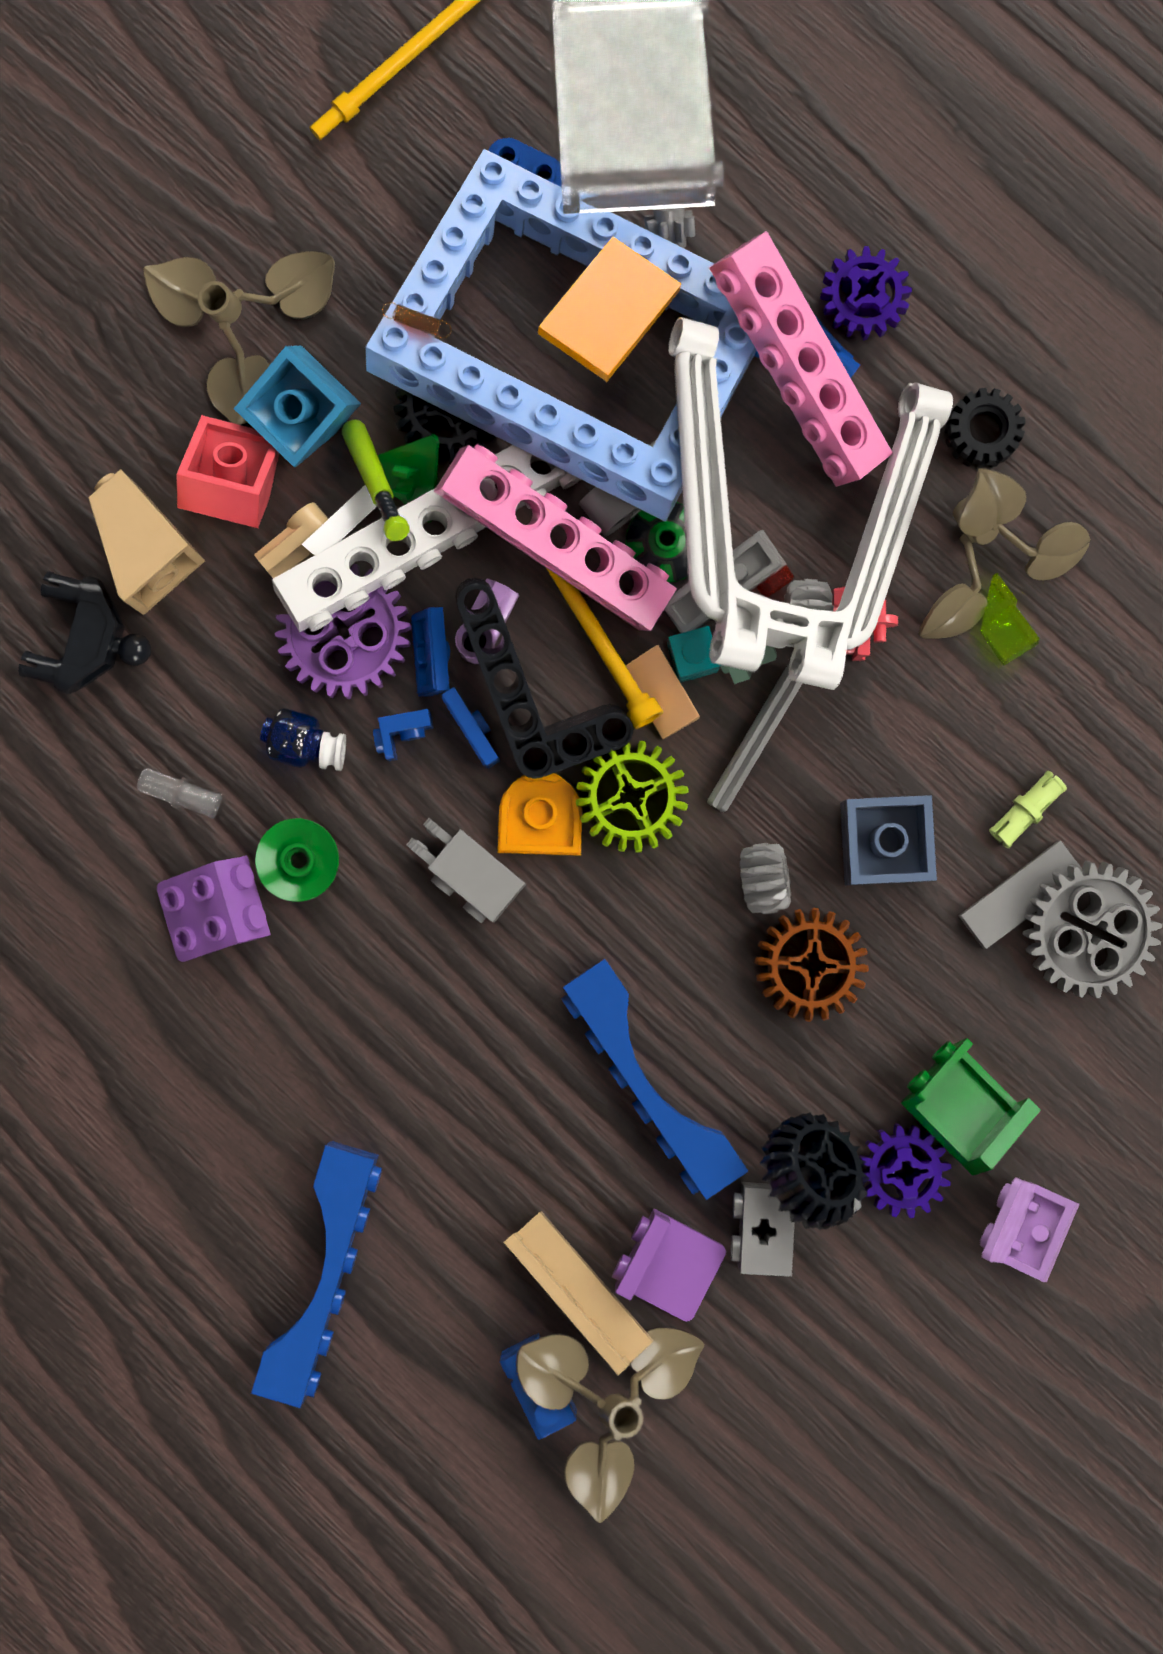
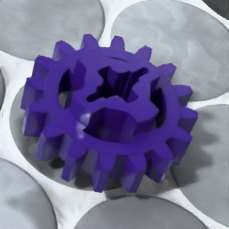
M864 246L861 256L858 257L852 249L847 250L845 263L836 258L831 266L833 272L825 273L823 283L828 287L822 288L820 299L830 302L825 305L823 314H835L836 318L832 327L836 329L842 324L846 325V337L850 338L855 330L861 331L863 340L868 339L871 330H875L879 337H883L887 330L886 323L890 327L896 328L901 320L898 314L905 315L908 310L909 304L904 300L910 297L912 288L902 286L909 276L908 271L897 273L895 269L900 260L896 257L889 263L885 261L884 249H881L876 257L871 256L869 246ZM887 283L891 287L892 303L889 302L890 297L885 293V285ZM839 284L843 285L842 290L846 293V302L842 304L839 296ZM875 286L872 295L867 294L864 298L861 297L856 301L859 291L864 293ZM858 316H870L871 318H863Z
M895 1124L893 1135L891 1136L880 1129L878 1135L881 1141L875 1144L867 1140L865 1144L871 1150L869 1156H859V1159L866 1161L864 1165L867 1166V1170L862 1171L869 1177L868 1181L870 1184L865 1187L868 1193L867 1197L877 1194L874 1206L881 1210L888 1203L889 1214L893 1217H897L900 1209L904 1208L906 1215L909 1218H914L915 1207L918 1206L926 1213H929L931 1209L928 1201L933 1198L942 1202L944 1198L937 1190L939 1186H950L951 1183L942 1176L943 1171L951 1169V1164L947 1161L939 1160V1157L946 1152V1149L941 1145L931 1147L934 1137L929 1132L920 1139L919 1128L911 1125L908 1133L904 1134L902 1126ZM909 1143L921 1147L929 1159H916L913 1157L912 1148H910ZM891 1148V1154L886 1161L878 1164L883 1153ZM904 1161L912 1168H915L913 1171L907 1172L906 1180H903L897 1174H892L902 1169V1162ZM930 1178L927 1186L918 1194L917 1189L925 1179ZM879 1183L894 1184L899 1198L885 1193Z

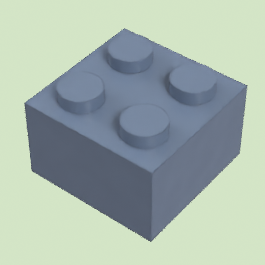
M932 795L846 799L840 802L845 886L937 880Z

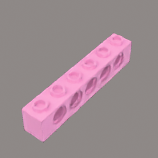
M766 231L742 244L709 267L716 279L718 289L727 298L738 317L740 327L752 341L759 353L761 363L770 372L781 391L783 401L792 410L802 428L804 437L811 443L823 464L825 473L832 479L835 486L860 480L893 454L892 450L768 232Z
M478 444L474 448L470 445L460 448L433 492L636 629L642 631L652 630L677 589L667 582L669 575L665 571L650 563L645 567L633 558L636 553L630 547L617 540L611 543L599 534L602 529L594 522L585 517H580L577 520L565 512L568 506L562 500L550 493L542 496L531 488L533 482L527 476L515 469L507 472L495 463L498 459L497 456L488 449ZM485 477L492 479L497 485L498 493L493 501L486 500L480 493V483ZM520 501L526 502L532 509V519L527 525L520 523L515 515L516 506ZM555 525L561 526L567 536L565 545L560 549L555 547L550 539L551 530ZM591 548L596 550L600 556V566L594 572L589 570L585 564L586 553ZM624 572H628L634 580V587L628 595L624 594L619 586L620 577Z

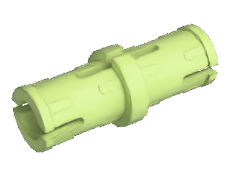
M1046 771L1024 796L1018 795L1013 800L1014 806L989 829V832L999 843L1003 841L1004 847L1010 848L1012 843L1032 823L1038 824L1043 819L1042 813L1055 799L1067 790L1066 785L1058 776H1054L1051 771Z

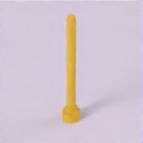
M547 569L628 701L626 707L629 710L627 716L634 728H642L660 717L664 711L655 697L650 698L647 692L642 693L580 591Z

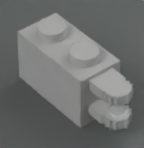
M428 818L423 824L426 827V831L433 837L439 838L447 846L435 857L419 840L411 838L406 845L430 865L428 869L435 874L430 881L448 896L454 891L461 895L467 901L463 908L480 923L486 918L491 922H495L525 887L526 883L461 829L452 837L433 820Z

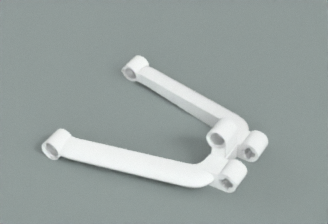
M680 317L672 329L668 350L669 354L675 357V384L689 585L697 606L706 616L716 621L715 632L710 645V660L715 664L755 672L763 660L765 646L781 649L793 643L795 645L789 663V678L791 681L834 690L840 683L843 675L846 650L862 645L870 638L877 625L939 437L940 428L946 424L951 414L953 405L952 394L948 391L919 383H908L902 391L898 404L900 425L892 448L893 454L889 456L838 609L836 611L815 610L771 600L742 588L734 573L716 377L717 359L713 358L718 345L719 330L715 326Z

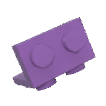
M247 856L215 861L164 880L157 885V893L177 959L181 962L271 935Z
M653 1208L649 1218L642 1216L634 1230L631 1239L636 1241L629 1257L623 1254L614 1269L612 1278L616 1279L615 1292L630 1301L635 1295L683 1321H690L695 1316L726 1255V1250L721 1243Z

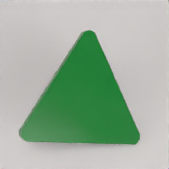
M435 434L378 454L394 497H397L405 505L437 487L439 438Z

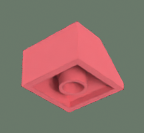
M201 415L176 474L177 508L258 528L270 499L279 452L254 428Z

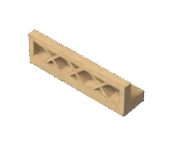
M542 1211L504 1242L617 1375L622 1373L654 1341Z

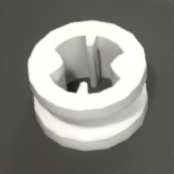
M323 732L319 750V768L326 769L327 766L333 765L335 770H342L346 752L345 734L339 733L337 737H332L330 732Z

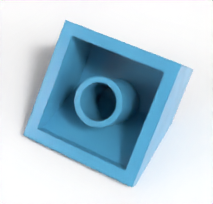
M285 346L234 407V410L293 467H297L334 436L361 403L303 346Z

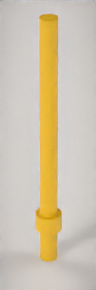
M455 0L348 94L343 91L331 102L332 108L309 127L315 137L321 140L343 120L346 123L360 112L358 107L481 0Z

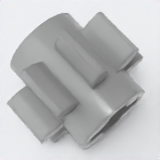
M666 200L653 205L654 215L644 216L646 230L682 248L687 246L686 237L696 236L695 218L692 210L684 211V203L681 201Z

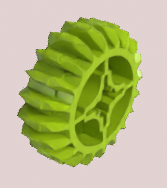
M639 741L637 753L630 752V743L628 742L627 745L622 747L623 754L617 755L615 750H611V752L607 753L610 758L607 761H604L601 756L593 758V762L599 767L598 770L594 771L586 766L582 769V774L592 779L591 783L578 782L576 789L581 792H589L588 798L576 800L577 807L589 806L591 810L580 816L581 822L587 823L595 819L597 824L591 828L589 834L594 837L602 829L606 831L607 835L602 842L605 847L611 844L613 836L619 838V852H625L627 840H634V850L636 853L642 852L641 839L647 838L649 845L653 849L658 847V840L654 834L659 831L665 839H670L672 833L665 826L666 823L670 822L674 826L679 827L683 822L681 818L672 814L673 810L686 811L688 808L687 803L676 801L677 795L688 793L687 786L675 787L674 781L680 780L684 776L683 771L677 770L672 774L667 771L675 762L672 756L666 758L662 764L657 761L662 751V748L659 746L653 749L651 756L645 755V741ZM637 763L645 765L656 772L659 777L646 782H638L631 777L624 764ZM612 769L616 776L619 790L615 796L598 805V786L602 778ZM622 777L625 778L628 786H631L633 791H643L649 787L652 788L644 792V798H639L638 800L642 803L639 805L642 816L639 815L636 807H633L630 802L612 806L620 801V795H625L623 791L625 783ZM665 788L667 795L665 810L660 819L652 825L646 810V801L650 796ZM618 811H627L634 817L640 830L627 831L617 828L609 823L604 816Z

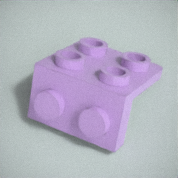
M1015 1178L1012 1184L1006 1183L1001 1190L997 1201V1207L1001 1208L995 1224L989 1223L980 1241V1246L984 1248L982 1258L990 1262L1007 1264L1042 1282H1047L1079 1207V1203L1032 1182Z

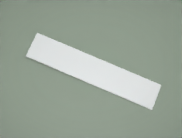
M366 485L302 544L314 556L340 542L377 507L373 503Z

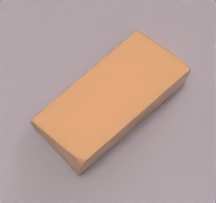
M659 645L654 646L625 665L642 693L647 692L650 698L655 697L664 711L660 717L652 722L662 740L699 719L700 716Z

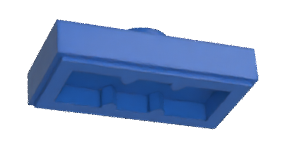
M429 607L411 616L417 694L419 697L434 696L450 690L448 674L450 646L445 637L443 607Z
M455 687L443 693L442 700L483 766L489 769L499 763L498 756L485 737V734L490 732L491 729L479 710L470 713Z

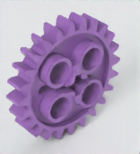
M353 564L350 570L355 575L360 576L359 566ZM373 569L368 570L364 576L369 575ZM322 581L315 585L313 591L320 597H330L336 592L337 587L329 581ZM381 586L369 593V600L351 612L339 610L332 614L333 620L324 626L323 630L317 635H308L305 630L299 632L289 614L276 615V619L283 625H286V629L275 632V637L287 641V644L279 648L278 652L281 656H293L285 667L289 671L301 668L297 676V680L301 684L312 677L311 690L315 693L321 690L324 684L327 685V695L330 698H334L338 688H342L344 696L347 699H351L353 687H358L361 693L366 696L368 695L367 683L371 681L381 689L383 683L380 675L384 672L389 676L395 677L396 674L390 664L392 661L404 663V657L397 650L398 648L410 647L411 644L409 640L400 636V633L411 630L410 623L399 621L401 617L408 613V609L406 606H393L399 601L401 595L398 591L385 594L387 590H384ZM373 609L375 611L374 615L370 618L356 623L368 610ZM340 623H344L347 627L351 626L348 629L351 636L345 640L338 635L337 626ZM370 627H378L383 631L381 641L375 646H366L362 643V635ZM331 639L330 642L322 647L321 651L313 653L312 649L314 646ZM336 650H344L348 654L346 665L339 670L330 669L328 666L329 655Z

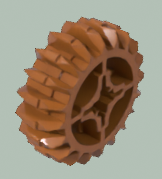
M811 908L809 921H805L804 913L801 909L794 910L795 924L792 925L789 919L783 915L778 918L779 924L784 929L781 933L772 926L766 929L767 934L775 939L772 945L765 941L758 942L757 946L760 949L769 952L767 958H754L755 964L767 965V972L758 973L755 976L756 980L762 982L770 979L772 985L764 988L762 994L764 997L772 996L776 992L779 994L773 1003V1007L777 1010L781 1009L786 1002H789L788 1017L795 1018L800 1007H802L805 1021H812L814 1009H818L822 1020H828L829 1011L827 1006L832 1005L838 1014H842L845 1012V1009L839 999L844 997L847 1001L855 1003L857 997L849 991L850 986L853 985L863 989L866 985L864 981L854 978L856 971L863 973L869 971L868 965L856 964L855 958L867 955V949L857 948L853 950L851 946L859 941L861 935L858 932L852 933L847 937L843 934L849 928L850 922L848 920H842L836 928L832 926L836 915L832 911H828L823 922H820L818 908ZM807 930V937L799 954L791 957L779 956L783 945L791 936L800 931ZM820 931L828 934L837 942L843 953L844 960H832L824 955L821 947L822 941L819 940ZM814 953L815 960L831 964L832 966L830 968L821 967L820 971L814 970L816 975L809 977L807 969L791 965L790 963L792 961L802 962L803 958L808 959L807 954ZM778 969L794 970L799 974L802 983L801 988H803V999L796 997L786 989L780 979ZM828 973H843L839 984L832 992L816 999V990H819V983L823 976Z

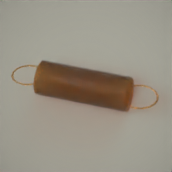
M395 304L394 321L434 336L437 335L440 321L442 320L403 305Z

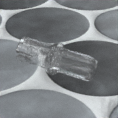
M144 769L137 782V790L139 792L170 802L174 809H178L181 806L206 815L211 819L215 818L222 801V794L189 784L188 779L185 777L178 780L150 769Z

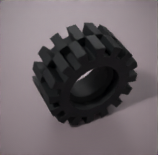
M979 388L975 394L973 391L966 394L951 411L948 423L945 426V434H948L946 444L948 448L951 446L954 448L952 455L955 459L959 456L965 459L962 463L963 465L969 467L973 463L976 464V469H984L987 465L990 468L996 467L1000 462L1006 461L1020 445L1019 442L1023 439L1025 433L1022 430V427L1026 424L1025 416L1019 417L1022 408L1019 403L1015 406L1010 403L1013 397L1008 393L1005 397L999 395L1001 392L999 389L994 388L991 393H988L987 388ZM980 414L992 416L1000 427L998 439L988 444L976 441L969 429L971 419Z

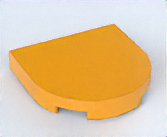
M555 773L536 779L525 775L516 779L503 794L499 806L498 853L581 856L582 822L580 816H582V807L576 806V800L579 799V796L574 787Z

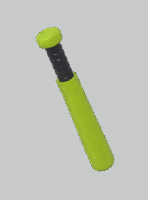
M349 420L342 428V436L373 503L379 508L385 522L383 525L385 536L391 541H400L408 535L409 524L405 518L399 515L394 504V494L365 424L360 420Z

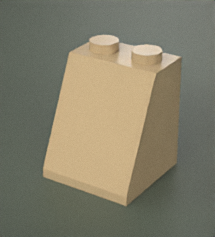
M120 469L116 474L110 473L100 479L95 485V492L89 496V500L117 593L125 603L144 615L205 560L142 489Z

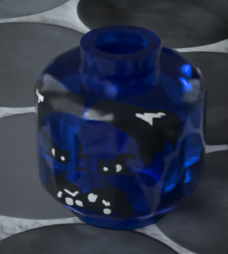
M284 708L277 712L274 719L266 718L261 730L260 741L266 743V753L271 760L302 768L309 761L316 762L318 759L321 738L325 730L320 729V724L316 717Z

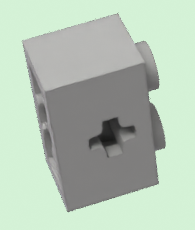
M741 1182V1193H734L733 1219H740L739 1236L732 1235L731 1261L738 1262L737 1266L741 1274L792 1277L794 1222L791 1223L790 1212L778 1211L780 1202L777 1197H768L772 1191L769 1183ZM760 1219H766L768 1225L772 1227V1230L765 1231L764 1238H759L756 1231L752 1229V1227L760 1225Z

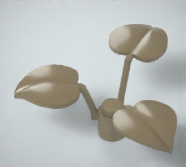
M300 252L281 258L274 263L266 275V285L274 294L270 297L245 293L241 289L232 292L225 284L216 281L212 269L205 262L196 258H178L166 263L144 267V276L149 295L158 311L166 320L177 326L190 327L198 324L205 312L214 321L219 323L220 329L224 331L236 353L237 359L224 358L213 366L207 378V391L215 408L227 417L231 423L242 426L248 423L234 410V407L270 365L265 358L259 355L245 358L244 352L230 328V324L235 322L241 314V302L244 300L268 305H275L279 302L281 310L290 318H311L323 310L330 298L335 261L331 255L322 252Z
M979 468L968 497L961 500L953 511V518L964 533L960 537V541L965 547L972 585L969 587L966 584H957L942 594L925 617L918 632L919 636L926 639L957 636L970 630L984 615L988 602L983 594L978 593L981 589V582L973 551V542L980 545L988 544L996 538L999 532L1023 553L1032 556L1025 567L1026 573L1031 578L1051 580L1071 570L1084 556L1091 541L1087 530L1078 523H1061L1044 533L1039 539L1036 548L1029 547L1002 525L1011 522L1021 513L1026 503L1025 491L1011 477L996 471Z
M654 1328L646 1331L654 1341L630 1363V1366L636 1373L630 1378L629 1399L621 1394H612L602 1399L579 1383L587 1374L589 1362L583 1346L572 1337L562 1334L548 1335L523 1344L517 1352L516 1369L519 1381L526 1394L536 1404L550 1410L563 1409L571 1401L575 1390L599 1407L600 1420L610 1432L600 1436L599 1444L586 1441L575 1447L568 1456L564 1469V1478L570 1493L599 1523L603 1522L619 1505L633 1477V1454L629 1446L619 1440L634 1436L643 1424V1414L638 1407L641 1405V1399L638 1398V1382L640 1381L642 1390L655 1399L666 1400L678 1395L690 1381L698 1357L704 1348V1343L688 1332L674 1328Z

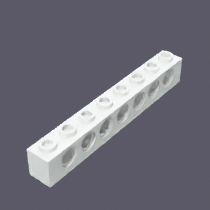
M514 445L495 454L498 458L495 462L507 472L515 469L527 476L533 482L531 488L542 496H545L547 492L560 485L563 489H567L581 480ZM535 461L546 462L550 466L551 472L544 475L538 474L531 468L530 464ZM485 477L480 483V493L486 500L493 501L498 493L495 487L496 483L492 479ZM434 488L397 509L399 515L407 520L410 527L408 535L400 540L405 542L410 548L406 554L396 556L387 550V545L392 541L384 534L383 525L385 522L381 518L272 579L273 588L298 631L302 632L309 628L313 632L333 620L331 615L344 607L350 611L363 605L370 598L368 594L381 586L384 590L395 587L406 578L404 573L419 566L423 570L432 566L442 558L441 552L454 545L456 549L469 545L477 539V532L486 527L433 492ZM520 501L515 511L525 505L528 509H531V507L526 502ZM436 520L441 522L446 530L440 535H431L424 530L423 525L428 521ZM357 561H366L372 565L373 571L369 575L361 577L355 575L350 570V567ZM322 581H329L337 587L336 592L330 597H320L313 589L316 584Z

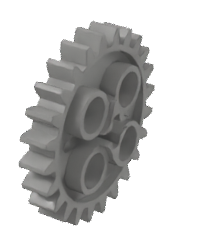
M1085 861L1081 872L1077 866L1070 864L1067 868V878L1060 873L1054 872L1052 875L1055 886L1050 887L1042 883L1039 885L1045 894L1043 900L1038 898L1030 899V902L1038 910L1037 913L1024 915L1025 919L1034 923V928L1023 931V935L1035 940V943L1026 948V952L1031 955H1040L1032 964L1033 967L1039 971L1047 969L1043 978L1050 983L1058 980L1057 988L1066 993L1072 988L1073 994L1083 998L1088 989L1090 995L1100 998L1104 986L1107 992L1116 995L1118 981L1131 987L1133 984L1129 974L1132 972L1142 976L1146 974L1140 965L1142 960L1155 961L1156 958L1147 950L1149 946L1161 945V941L1152 937L1151 931L1158 930L1163 926L1161 923L1151 920L1150 916L1156 914L1160 908L1153 904H1145L1153 895L1152 891L1147 889L1138 890L1142 880L1135 876L1127 879L1128 870L1117 867L1113 872L1112 864L1101 862L1097 870L1095 863ZM1088 892L1090 894V904L1085 910L1079 912L1077 908L1078 898L1083 893ZM1125 910L1126 922L1119 929H1115V916L1120 911ZM1062 912H1067L1122 939L1124 945L1118 947L1062 920L1060 915ZM1070 930L1072 936L1070 943L1065 948L1059 949V936L1062 932ZM1102 948H1106L1108 953L1106 961L1102 965L1096 966L1094 959L1097 952Z

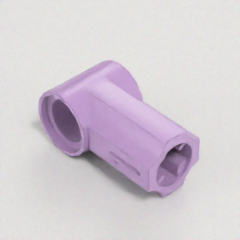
M487 578L486 582L494 592L506 623L519 594L509 587ZM480 591L471 609H480L485 605L487 594L484 591ZM463 624L456 632V647L462 658L467 662L479 664L475 652H469L464 648V641L468 633ZM493 629L486 630L482 633L486 637L484 648H495L500 632Z

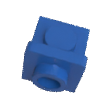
M428 709L378 718L380 728L373 729L376 751L378 754L384 753L385 759L389 762L397 760L393 736L400 735L401 741L426 737L424 730L434 729L431 712Z

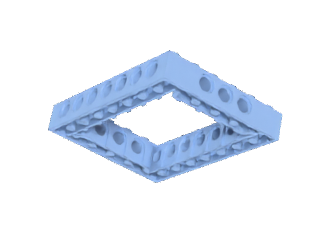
M483 149L366 345V371L666 522L683 490L677 403L654 446L651 447L435 338V327L445 310H451L453 307L455 293L465 276L470 278L473 273L474 261L484 244H490L494 235L496 220L514 229L515 235L522 237L524 234L551 248V253L557 256L561 253L587 267L612 236H614L682 283L679 293L665 310L671 308L697 322L718 328L719 340L713 358L717 359L716 377L720 419L757 350L747 333L740 327L738 317L727 298L717 287L716 279L709 269L714 263Z

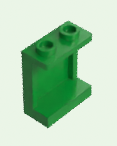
M965 1038L955 1044L947 1041L933 1054L932 1059L935 1061V1064L928 1072L925 1069L920 1071L908 1083L907 1088L910 1092L901 1104L974 1176L992 1170L1041 1109L1030 1098L1016 1102L967 1052L973 1043L968 1038Z

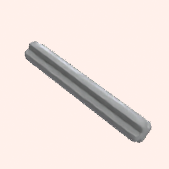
M789 664L707 800V803L718 811L725 812L728 810L803 684L791 681L789 678Z

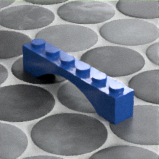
M604 958L564 985L563 988L567 995L562 997L561 1000L574 1019L581 1015L591 1028L585 1035L596 1052L600 1054L605 1050L610 1056L614 1065L608 1068L621 1089L628 1085L638 1098L632 1105L643 1122L647 1124L653 1120L661 1132V1135L655 1139L669 1160L674 1156L678 1157L685 1168L679 1175L691 1193L694 1195L700 1191L707 1200L747 1173L748 1169L722 1131L701 1125L680 1114L664 1101L647 1081L636 1061L630 1042L627 1018L629 993Z
M330 1141L325 1145L313 1185L321 1205L326 1229V1256L321 1280L313 1300L303 1316L287 1332L271 1342L263 1352L251 1394L297 1408H301L307 1396L314 1398L322 1372L315 1370L319 1355L327 1356L334 1331L327 1329L331 1314L339 1315L346 1294V1290L339 1288L344 1273L351 1274L358 1254V1249L352 1248L356 1232H364L369 1217L370 1208L364 1207L368 1191H376L381 1177L382 1168L376 1166L378 1154Z

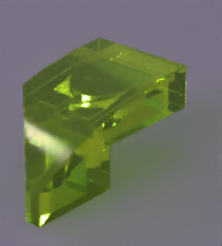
M994 574L990 583L987 607H985L980 632L1004 666L1037 646L1040 638L1016 607V597L999 574Z

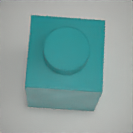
M709 626L668 637V651L674 672L680 683L718 672L721 665L712 663L710 660L712 634Z

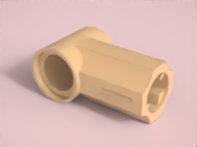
M315 502L305 505L289 519L287 528L254 554V556L274 579L314 556L302 544L328 520V517Z

